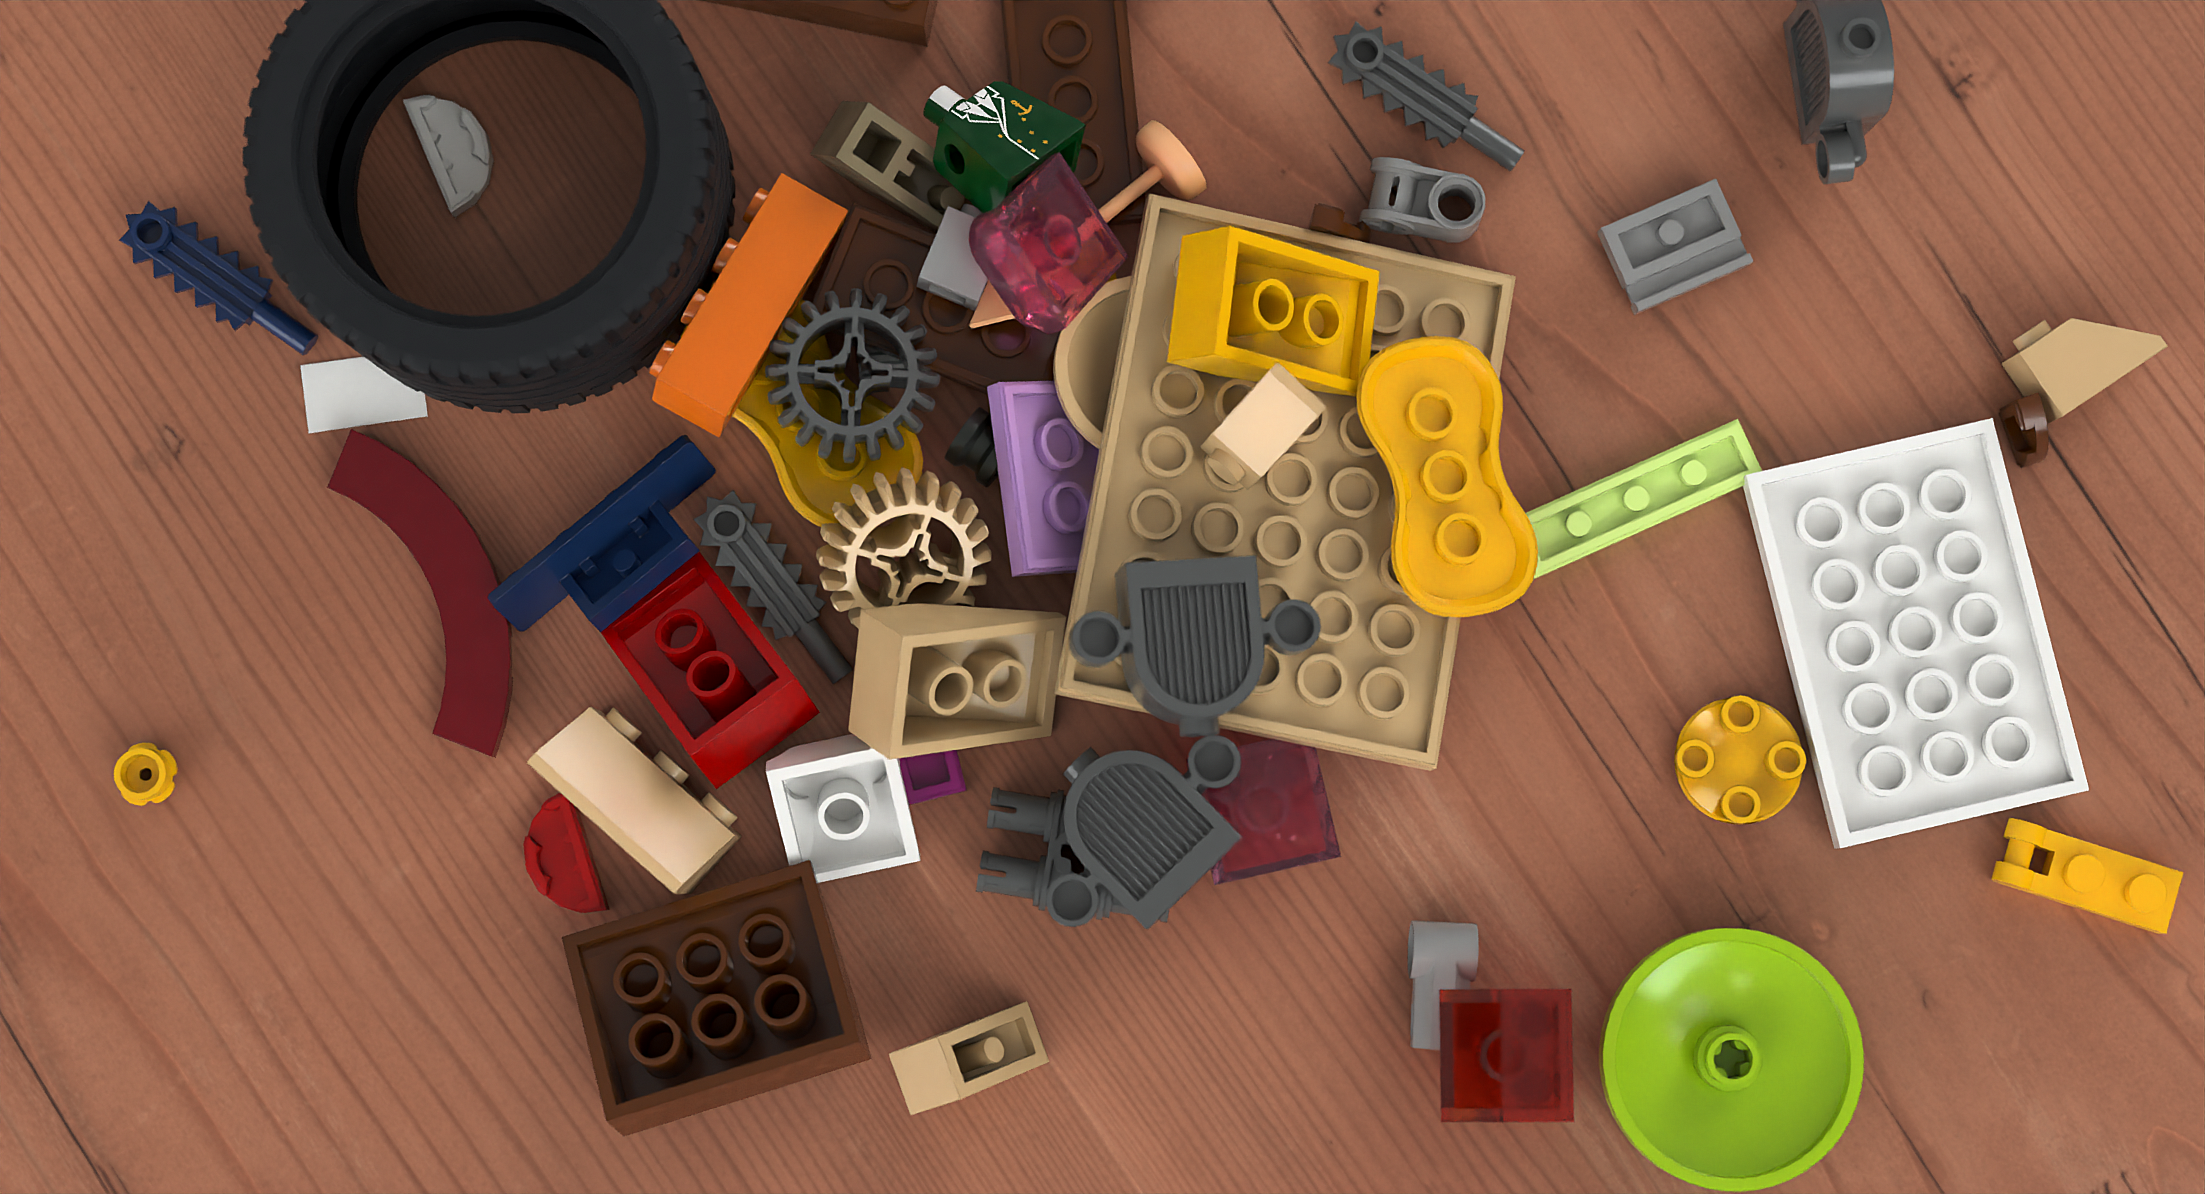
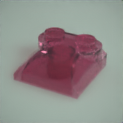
M1060 152L1048 157L995 209L978 215L971 223L969 229V245L972 255L1012 315L1024 326L1037 328L1047 335L1066 329L1129 257Z
M1277 739L1238 746L1242 763L1237 778L1225 787L1207 788L1202 793L1210 804L1243 836L1210 869L1214 885L1341 857L1316 747ZM1186 758V759H1185V762H1186L1187 771H1188V770H1189V767H1188V758Z

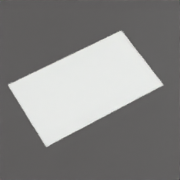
M365 357L300 366L308 433L428 416L425 394L422 391L417 392L402 384Z

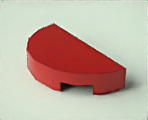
M558 793L543 803L541 810L531 822L528 836H525L523 846L526 870L537 890L559 907L579 913L610 910L579 810L563 794Z

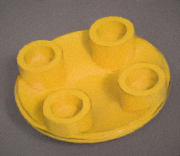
M1740 695L1714 701L1698 710L1687 721L1676 743L1674 765L1676 777L1683 793L1699 811L1723 823L1744 825L1757 823L1772 817L1791 801L1800 785L1806 765V756L1795 729L1784 715L1764 702Z

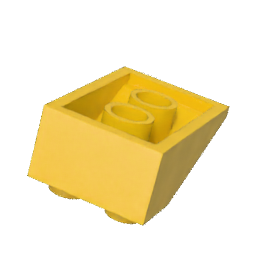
M1233 226L1182 235L1167 362L1217 376L1259 382L1278 362L1308 390L1357 397L1358 382L1362 370L1370 360L1380 271Z

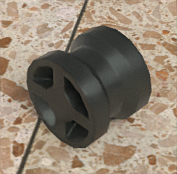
M979 407L956 435L946 452L945 460L955 467L965 465L974 471L976 481L986 488L994 482L999 474L991 414Z

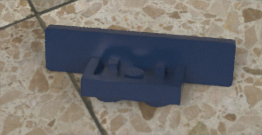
M687 435L680 436L667 448L661 450L649 463L621 486L611 491L604 500L570 528L560 533L553 542L525 565L510 574L503 583L488 595V600L518 631L523 632L570 595L587 619L602 632L700 551L669 512L715 474L716 469Z

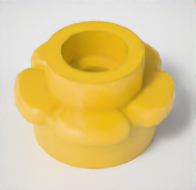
M138 743L130 747L117 760L114 767V781L121 791L122 797L131 804L144 806L149 801L160 803L166 800L175 788L173 776L178 772L177 763L169 751H160L153 743ZM146 768L152 772L151 778L147 781L141 777V772Z

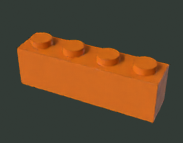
M783 173L780 174L770 192L760 187L752 198L742 221L749 224L740 242L730 237L714 262L712 271L719 275L709 293L699 288L687 305L680 322L688 327L678 344L676 345L667 340L658 352L649 371L650 375L656 377L652 401L720 438L770 354L771 342L778 340L783 332V321L786 318L792 317L839 238L849 210Z

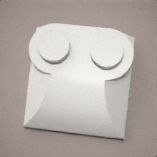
M854 734L798 745L766 762V774L789 866L810 860L818 883L921 861L899 758L888 760Z

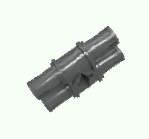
M993 787L990 801L991 806L1010 808L1017 811L1016 813L989 810L987 828H999L1044 836L1043 842L1049 843L1047 856L1041 855L1040 861L992 854L989 851L983 850L980 868L1005 872L1006 876L997 877L978 873L976 892L983 893L985 891L1033 899V906L1039 907L1038 910L1045 911L1046 895L1050 885L1063 875L1074 874L1071 871V860L1061 857L1063 847H1071L1064 827V806L1067 795H1064V790L1058 789V792L1051 791L1049 798L1000 790V788ZM1107 888L1100 893L1101 901L1096 914L1097 920H1102V917L1109 918L1110 912L1132 915ZM1169 910L1159 919L1161 920L1160 922L1167 923Z

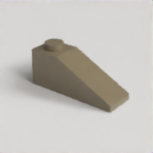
M842 101L810 153L814 158L861 190L935 233L939 229L948 206L961 211L963 204L973 205L935 169L933 163L935 148L869 102ZM1007 222L1001 225L1000 228L1004 229Z

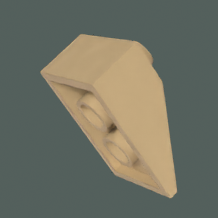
M922 603L861 609L848 731L888 760L1051 736L1056 700L1054 692L1062 654L1066 616L1058 612Z

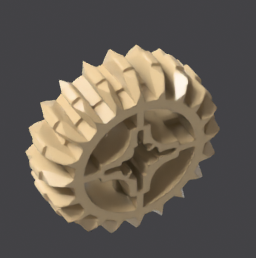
M901 467L897 475L896 484L889 485L884 474L876 472L873 479L876 489L866 493L860 485L852 484L850 491L855 503L849 506L845 503L834 502L832 511L840 523L822 524L820 533L828 545L817 548L816 557L819 564L826 567L819 577L824 589L833 591L830 599L834 608L840 612L849 610L848 617L852 625L859 629L861 609L913 603L954 606L957 602L965 606L974 607L975 597L968 586L986 585L987 575L979 565L991 561L990 548L986 543L981 542L988 537L989 531L982 519L975 518L979 510L971 498L960 499L961 491L957 484L948 481L939 487V480L935 473L928 470L915 484L910 470ZM898 516L897 519L890 525L885 527H877L884 521ZM931 517L940 520L951 529L952 546L950 554L940 552L936 544L929 542L931 532L928 529V524ZM914 548V553H909V549ZM857 555L868 557L871 565L880 568L878 576L881 584L878 591L866 586L856 577L855 564ZM895 555L900 556L899 561L894 560ZM929 582L927 585L912 591L919 584Z

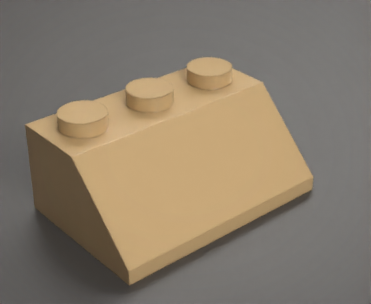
M589 707L536 751L527 763L674 894H691L742 837L731 827V824L738 817L710 792L701 800L683 784L690 774L664 751L660 750L653 758L636 743L635 740L642 734L641 730L613 707L605 715L600 710Z

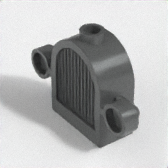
M1796 0V8L1783 23L1801 142L1802 145L1816 143L1817 170L1820 180L1824 185L1849 182L1854 177L1855 168L1861 166L1867 158L1864 136L1886 115L1891 105L1894 87V55L1887 14L1882 0Z
M1256 555L1125 563L1115 573L1118 619L1104 611L1089 612L1072 626L1068 644L1072 655L1078 662L1093 668L1103 667L1121 654L1126 683L1138 703L1155 717L1179 725L1180 737H1201L1219 734L1218 718L1241 704L1254 690L1264 665V645H1269L1273 650L1283 655L1300 654L1317 641L1320 635L1321 623L1316 610L1310 604L1297 599L1286 600L1274 607L1267 614L1266 618L1261 617Z
M1209 735L1199 739L1189 752V770L1184 775L1165 760L1146 752L1118 751L1102 757L1091 747L1083 752L1063 773L1072 783L1064 806V827L1072 850L1088 869L1082 875H1063L1050 885L1046 895V906L1051 917L1059 924L1068 927H1077L1088 923L1099 910L1100 893L1107 888L1146 929H1150L1243 838L1202 795L1207 788H1222L1231 784L1237 778L1242 762L1236 745L1228 738L1220 735Z

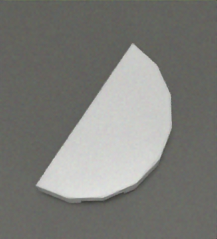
M431 95L404 99L405 107L450 213L457 217L476 204L489 184L494 161L489 136L469 110L462 108L453 101L437 99Z

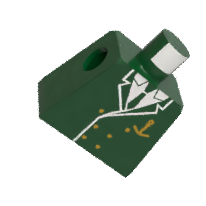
M1004 81L992 82L967 100L949 87L941 86L929 97L923 112L926 119L939 127L933 156L935 169L998 227L1043 196L1076 170L1086 125L1078 119Z

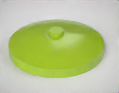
M1714 928L1688 933L1670 940L1644 957L1628 973L1615 992L1605 1014L1599 1043V1069L1604 1095L1614 1119L1630 1143L1645 1158L1670 1175L1690 1184L1712 1190L1744 1192L1776 1186L1791 1180L1815 1165L1833 1148L1851 1121L1858 1104L1864 1073V1051L1861 1032L1852 1006L1840 985L1819 961L1791 942L1771 934L1742 928Z

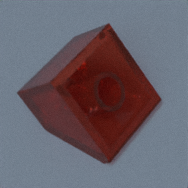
M1439 989L1441 1122H1574L1571 989Z

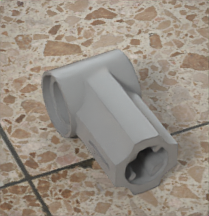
M1411 921L1407 958L1409 979H1413L1410 1047L1432 1050H1468L1470 982L1475 981L1478 966L1479 939L1477 924Z

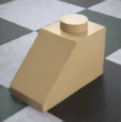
M2070 318L2054 329H2051L2046 320L2012 341L2019 352L2001 364L2024 397L2039 393L2046 421L2049 424L2063 417L2168 346L2159 335Z
M1277 362L1200 447L1209 455L1207 462L1219 477L1232 485H1237L1239 482L1249 490L1325 410L1326 406Z
M1027 1001L889 1053L910 1115L960 1100L1049 1062Z

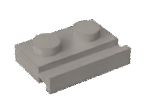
M1713 179L1604 226L1597 232L1622 290L1625 289L1632 304L1630 307L1634 315L1747 267L1754 262L1751 254H1747L1740 239L1742 236L1717 179Z

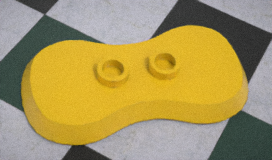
M802 299L791 319L806 327L808 322H806L801 311V305L805 302ZM686 325V327H685V329H684L682 335H683L684 332L686 331V329H687V327H688L687 325ZM784 330L778 340L791 344L794 342ZM825 335L818 338L808 348L801 364H815L816 360L833 358ZM771 352L732 416L745 424L763 443L773 461L782 489L795 510L819 527L827 523H840L835 517L832 507L834 502L845 503L849 506L855 503L850 491L852 484L860 485L866 493L876 489L873 482L876 472L883 473L889 485L896 484L897 475L901 467L910 470L915 484L922 476L923 455L921 445L916 434L909 432L901 424L897 427V430L903 437L904 447L899 451H895L890 447L885 437L879 438L877 440L880 445L881 456L876 461L869 459L866 445L861 443L855 444L856 456L854 463H845L843 460L844 443L833 442L831 454L827 459H823L818 456L819 444L823 437L816 433L808 444L803 447L799 446L795 442V437L804 423L799 420L785 428H782L778 423V417L783 411L792 406L791 403L774 405L770 404L768 400L769 391L786 385L784 381H773L765 377V367L767 365L786 364V360L776 357ZM844 373L834 374L837 382L845 379L844 389L849 390V406H854L855 391L859 388ZM799 384L806 401L819 415L841 425V406L836 395L828 390L816 389L814 384ZM871 395L868 396L861 406L860 426L882 419L893 408Z
M1427 336L1414 338L1382 349L1370 358L1362 370L1357 388V410L1367 436L1388 468L1394 488L1396 508L1391 540V558L1397 580L1404 592L1417 606L1435 615L1457 618L1471 617L1502 609L1524 595L1533 582L1537 568L1538 547L1530 520L1511 492L1502 471L1499 455V434L1503 413V395L1498 376L1489 360L1479 349L1464 340L1453 337Z

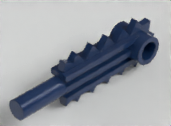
M148 201L141 214H125L129 230L119 241L132 248L133 263L138 264L153 260L155 279L174 274L175 293L195 289V307L200 308L215 304L216 322L229 320L233 330L236 331L245 323L250 326L255 321L303 356L315 345L318 339L316 333L269 301L272 297L269 290L273 280L260 277L259 266L240 270L238 251L219 256L218 237L215 236L198 241V223L192 222L178 226L176 207L160 211Z

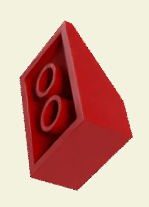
M700 552L691 557L600 632L686 752L716 789L820 713L799 681Z

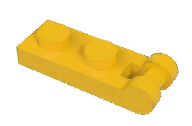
M2014 818L2008 819L2003 836L2009 840L2003 862L1996 861L1991 877L1992 881L2157 934L2167 933L2184 872L2054 832L2031 822ZM2034 848L2047 852L2041 874L2029 869Z

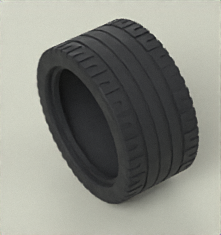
M304 0L306 3L300 10L295 8L284 22L287 27L282 34H276L268 49L271 51L268 60L262 61L256 75L259 79L257 88H252L248 102L251 114L250 117H245L243 136L247 138V146L243 147V166L248 172V175L244 177L246 195L253 203L249 206L253 223L261 230L258 237L264 251L273 259L271 261L272 266L278 276L288 284L287 289L320 324L381 370L417 392L422 391L428 397L444 403L449 401L455 406L471 410L474 406H477L484 412L501 413L502 409L509 410L511 413H530V409L535 408L542 412L558 409L559 404L567 403L569 406L585 402L586 397L593 394L596 397L612 391V386L618 382L625 384L638 376L636 371L640 370L643 366L648 369L667 340L675 344L681 338L679 333L686 327L680 321L691 298L699 288L709 293L713 280H717L719 276L712 271V267L724 244L731 237L729 226L734 225L735 207L733 206L732 199L736 198L735 179L731 173L734 170L732 153L728 146L729 140L718 109L681 33L657 0ZM523 40L561 46L583 54L614 73L635 93L641 108L646 137L644 178L639 198L631 219L621 237L608 255L589 274L564 292L542 303L518 311L496 315L469 316L444 313L408 302L391 293L374 268L364 243L358 215L357 189L360 167L371 133L384 110L408 82L434 63L461 50L486 43Z

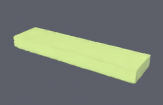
M1739 420L1731 421L1526 512L1534 529L1538 547L1537 568L1533 580L1745 485L1743 476L1760 472L1762 469Z

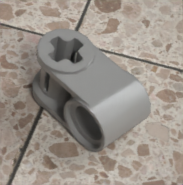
M1378 157L1371 161L1370 171L1375 174L1368 209L1361 211L1359 222L1363 221L1369 228L1385 233L1410 234L1447 243L1462 242L1469 239L1477 231L1485 210V194L1481 185L1474 178L1465 174L1423 167L1414 162L1398 158ZM1393 186H1396L1398 190L1395 204L1390 206L1391 189ZM1458 196L1469 203L1472 214L1465 220L1451 221L1441 214L1438 203L1446 197Z

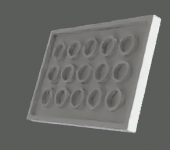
M1993 418L1743 476L1745 484L1743 489L1834 849L2089 790Z

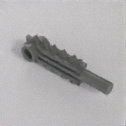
M1355 22L1349 34L1333 36L1337 52L1328 63L1341 70L1342 85L1360 80L1362 82L1363 99L1381 94L1383 97L1384 113L1401 108L1403 109L1405 127L1420 122L1424 123L1425 141L1437 138L1443 149L1450 142L1454 144L1460 137L1510 172L1515 167L1525 150L1473 116L1478 109L1475 106L1478 96L1466 94L1465 83L1448 88L1445 86L1444 69L1428 74L1425 73L1423 55L1406 60L1404 58L1402 41L1390 45L1383 44L1382 27L1367 31L1359 23Z
M734 490L723 500L707 496V512L693 519L704 530L700 546H720L715 566L735 567L731 586L751 587L746 607H766L761 627H773L775 640L785 636L791 638L796 635L832 684H835L849 674L853 668L816 620L821 615L819 611L827 603L815 596L818 585L798 584L803 564H783L788 544L767 543L772 524L752 523L757 503H741Z

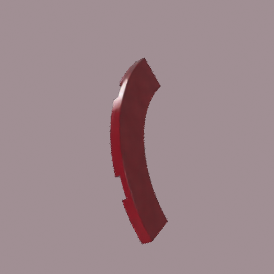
M351 429L327 488L352 499L371 511L390 527L407 546L420 565L432 589L440 612L445 638L446 671L441 707L432 734L496 758L507 724L512 697L513 677L511 676V623L488 600V595L501 584L494 563L479 534L461 508L434 480L414 463L381 442Z

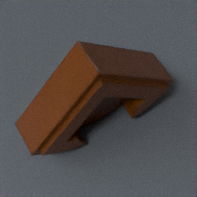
M1321 203L1315 204L1309 230L1370 243L1371 229L1365 222H1358L1357 225L1346 223L1343 221L1344 210Z
M2039 393L2017 399L2002 407L1998 413L2017 465H2020L2021 468L2043 461L2048 452L2049 436L2046 416Z

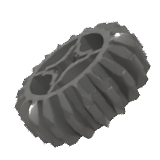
M855 288L850 292V307L848 308L839 307L838 296L834 291L826 292L825 307L827 313L820 315L813 303L810 301L804 302L801 305L803 317L808 322L806 327H803L791 318H786L782 323V329L794 340L793 344L782 340H773L770 344V352L776 357L786 360V364H771L765 367V377L767 379L784 381L786 384L768 392L769 403L779 405L790 402L792 405L778 417L780 426L782 428L789 427L801 420L804 425L795 437V442L801 447L808 444L815 433L822 436L818 456L823 459H827L831 454L833 442L844 443L843 460L845 463L850 464L854 463L855 444L865 443L867 455L871 461L880 459L881 449L877 440L879 438L885 437L890 447L895 451L904 447V440L897 427L901 424L909 432L918 434L923 428V423L911 412V409L932 412L935 406V400L929 395L919 392V388H934L940 382L939 374L932 371H920L921 366L928 365L936 360V349L929 347L918 350L914 349V345L921 342L927 334L925 326L922 324L916 325L907 332H904L901 327L907 321L910 313L907 307H899L889 319L882 315L886 308V295L878 293L874 298L872 310L861 308L862 291ZM845 328L844 345L837 356L827 360H816L815 364H801L804 354L818 338L830 331ZM864 329L881 335L891 343L900 355L905 369L892 368L890 363L878 362L871 358L865 349ZM854 346L856 347V363L861 364L860 373L868 370L871 379L866 378L860 381L859 389L855 391L854 406L851 407L849 406V390L844 389L845 379L837 382L834 374L845 372L846 364L850 362L851 347ZM799 384H814V388L828 390L836 395L841 406V425L819 415L806 401ZM889 388L905 389L900 402L889 414L876 422L860 426L861 406L868 396L876 392H889Z

